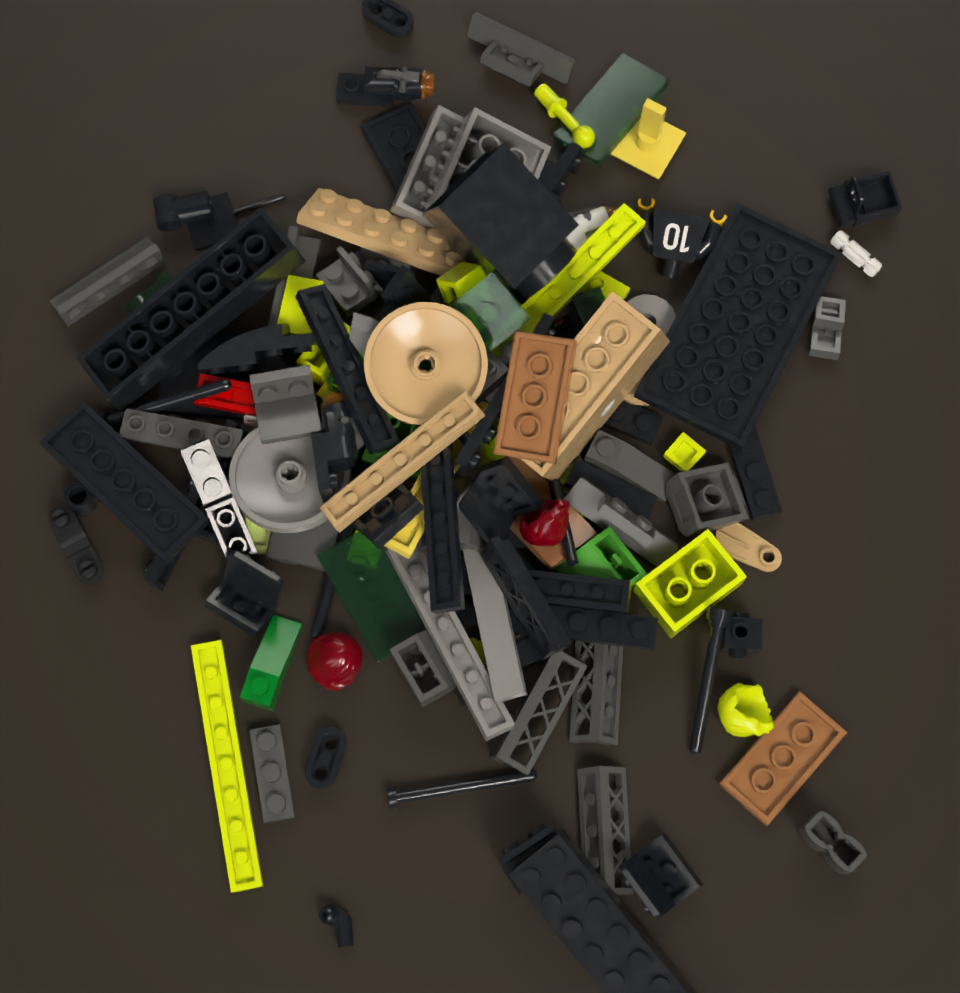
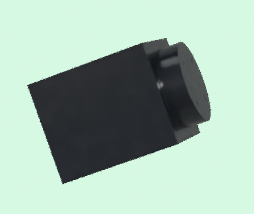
M504 143L485 152L423 213V216L468 263L481 265L482 270L486 274L487 284L495 292L515 289L524 299H528L557 276L577 252V249L566 237L579 224Z

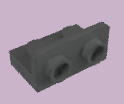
M342 246L336 248L340 259L317 273L316 277L324 282L331 297L345 314L351 317L353 313H357L378 298L374 289L377 283L368 270L363 272L360 269L361 264L353 252L347 253Z

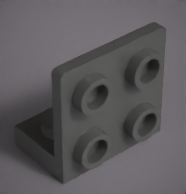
M310 365L249 375L262 444L304 438L321 433Z

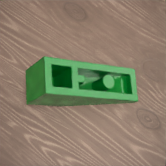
M273 615L250 666L240 695L244 703L274 711L303 626L302 623Z

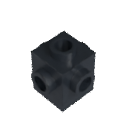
M733 613L731 623H728L727 628L723 629L721 652L728 653V657L747 658V654L758 655L762 650L763 619L748 618L747 613Z

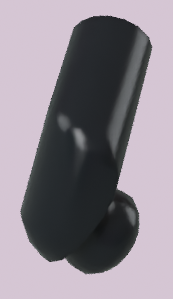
M329 904L322 907L319 911V919L322 923L328 924L337 931L338 947L354 946L351 916L337 905Z

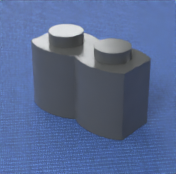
M823 811L814 813L799 829L800 836L804 842L812 849L822 852L827 864L838 873L844 875L852 873L867 857L863 846L852 836L844 834L839 823L831 815Z

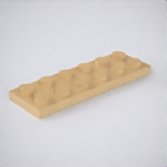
M318 188L297 216L296 223L439 276H442L460 262L468 263L437 229L422 226L412 219H403L395 216L387 210L365 205L360 200L346 198L330 189Z

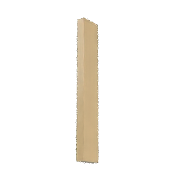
M463 391L322 504L320 509L340 533L485 417L484 413L468 393Z

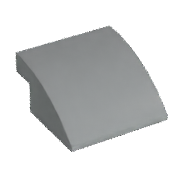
M438 105L432 112L390 212L405 219H412L422 226L436 229L423 216V213L485 152L504 143L527 169L539 179L551 146L476 107L464 118Z

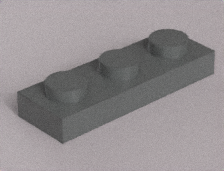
M281 725L249 730L263 823L296 818Z

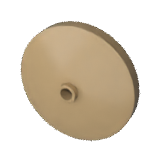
M434 302L408 304L388 314L372 332L364 355V372L367 385L376 402L394 418L416 426H421L463 391H466L475 402L485 384L488 369L486 347L473 323L459 311ZM427 360L431 363L429 371H422L420 369L422 361Z

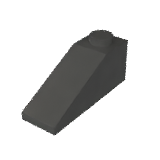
M598 429L585 456V462L657 496V500L663 503L666 502L667 481L676 474L627 442Z

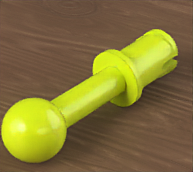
M541 84L535 90L534 96L547 109L548 116L550 118L558 117L573 133L572 140L583 149L590 147L595 141L593 129L587 125H580L566 110L567 101L564 98H559L547 84Z

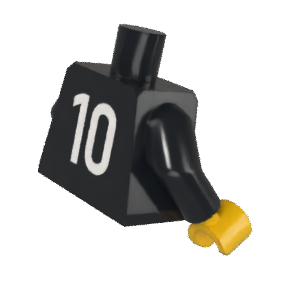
M641 198L638 199V214L646 221L645 227L639 232L645 249L652 252L654 257L664 258L660 276L678 279L681 262L693 264L695 260L703 259L716 245L720 231L727 219V215L724 214L722 220H716L713 217L715 210H712L708 218L655 208V199L651 198V205L646 207L641 204Z

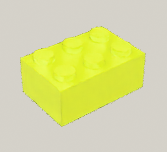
M707 529L638 581L633 592L652 616L658 618L660 626L672 638L708 611V606L716 605L742 585L747 576L710 530Z

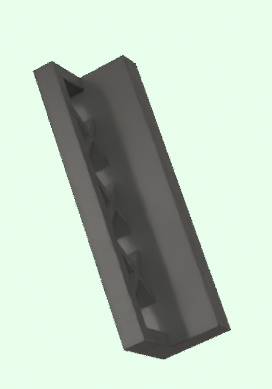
M289 226L287 238L306 260L290 275L314 279L321 240L300 236L297 226ZM288 276L276 286L268 326L277 325ZM292 347V348H282V349H287V350H293V351H294V348H293V347Z
M147 236L51 299L50 302L66 325L70 326L166 262L156 243L153 244Z
M576 641L575 659L585 664L591 656L594 660V666L589 674L586 671L584 672L572 694L569 742H595L608 746L618 745L623 647ZM589 686L592 690V698L585 704L583 702V692ZM587 717L590 721L589 735H580L581 723Z
M563 651L544 659L527 690V695L523 697L512 717L515 723L514 728L503 734L491 758L501 764L506 763L526 776L529 775L587 666ZM562 661L577 669L572 680L560 683L557 672ZM553 677H554V681H555V684H556V685L549 686V684L551 683V681H552V679H553ZM568 685L565 693H563L562 686ZM557 688L560 702L556 708L546 710L542 697L546 691ZM539 705L541 712L534 714L537 706ZM554 712L550 720H548L547 714ZM542 715L545 729L542 735L531 738L527 725L531 718ZM524 732L526 739L519 741ZM539 739V741L537 742V744H536V746H535V748H534V747H533V744H532V741ZM527 743L530 757L524 766L510 758L516 745Z
M595 766L577 769L582 853L616 895H632L633 889L625 884L622 877V888H615L614 874L617 870L620 874L622 873L619 866L631 858L626 767ZM608 774H615L616 788L614 791L609 787ZM613 806L617 810L618 817L615 823L611 819V808ZM615 838L619 842V852L617 855L613 851L612 844Z

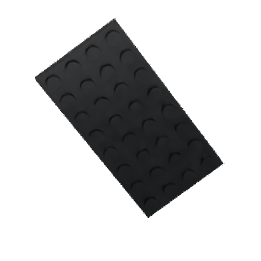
M737 203L716 245L709 254L666 334V337L670 340L669 344L646 371L634 397L742 450L843 253Z

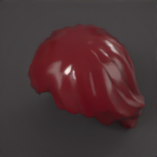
M541 498L543 503L540 509L524 514L523 518L520 519V533L523 539L531 545L539 547L555 546L563 540L567 532L570 503L564 499L547 500Z
M335 632L319 635L318 638H314L306 652L309 674L314 677L316 683L324 686L326 691L339 692L343 687L352 684L362 667V648L354 637L346 633Z

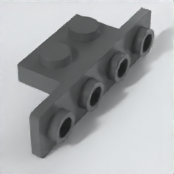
M478 12L472 15L467 36L487 46L486 50L482 53L481 64L531 87L541 73L564 84L569 81L575 59Z
M126 409L119 435L126 440L181 449L209 438L216 456L232 459L242 441L243 431L237 428L215 425L202 419H195L193 421L183 419L175 414L160 415Z
M580 477L564 498V500L569 501L571 507L605 530L610 526L625 545L656 567L673 556L678 550V544L653 527V524L642 515H636L629 510L623 501L616 497L612 498L584 477Z

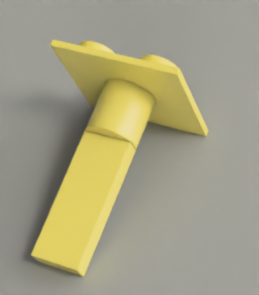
M647 98L642 109L635 108L609 154L659 180L684 139L686 132L665 122L667 108Z

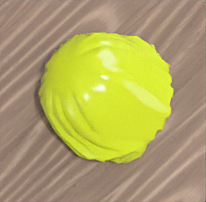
M737 683L719 698L717 708L720 721L726 731L733 736H761L764 733L769 734V731L774 728L772 716L770 715L771 710L768 708L767 701H765L763 689L759 684L752 686Z

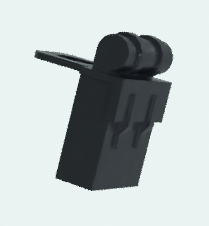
M890 171L856 179L854 176L851 177L850 181L845 180L844 184L833 186L828 190L829 201L833 205L835 219L838 221L840 228H847L851 225L855 228L871 224V221L898 215L902 209Z

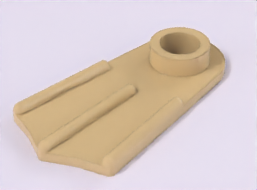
M739 522L715 531V538L732 559L764 572H772L780 566L782 561L780 551ZM763 554H772L774 560L766 562L763 559Z

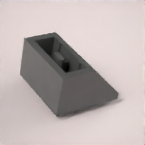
M427 630L417 633L389 649L393 660L422 708L457 688Z

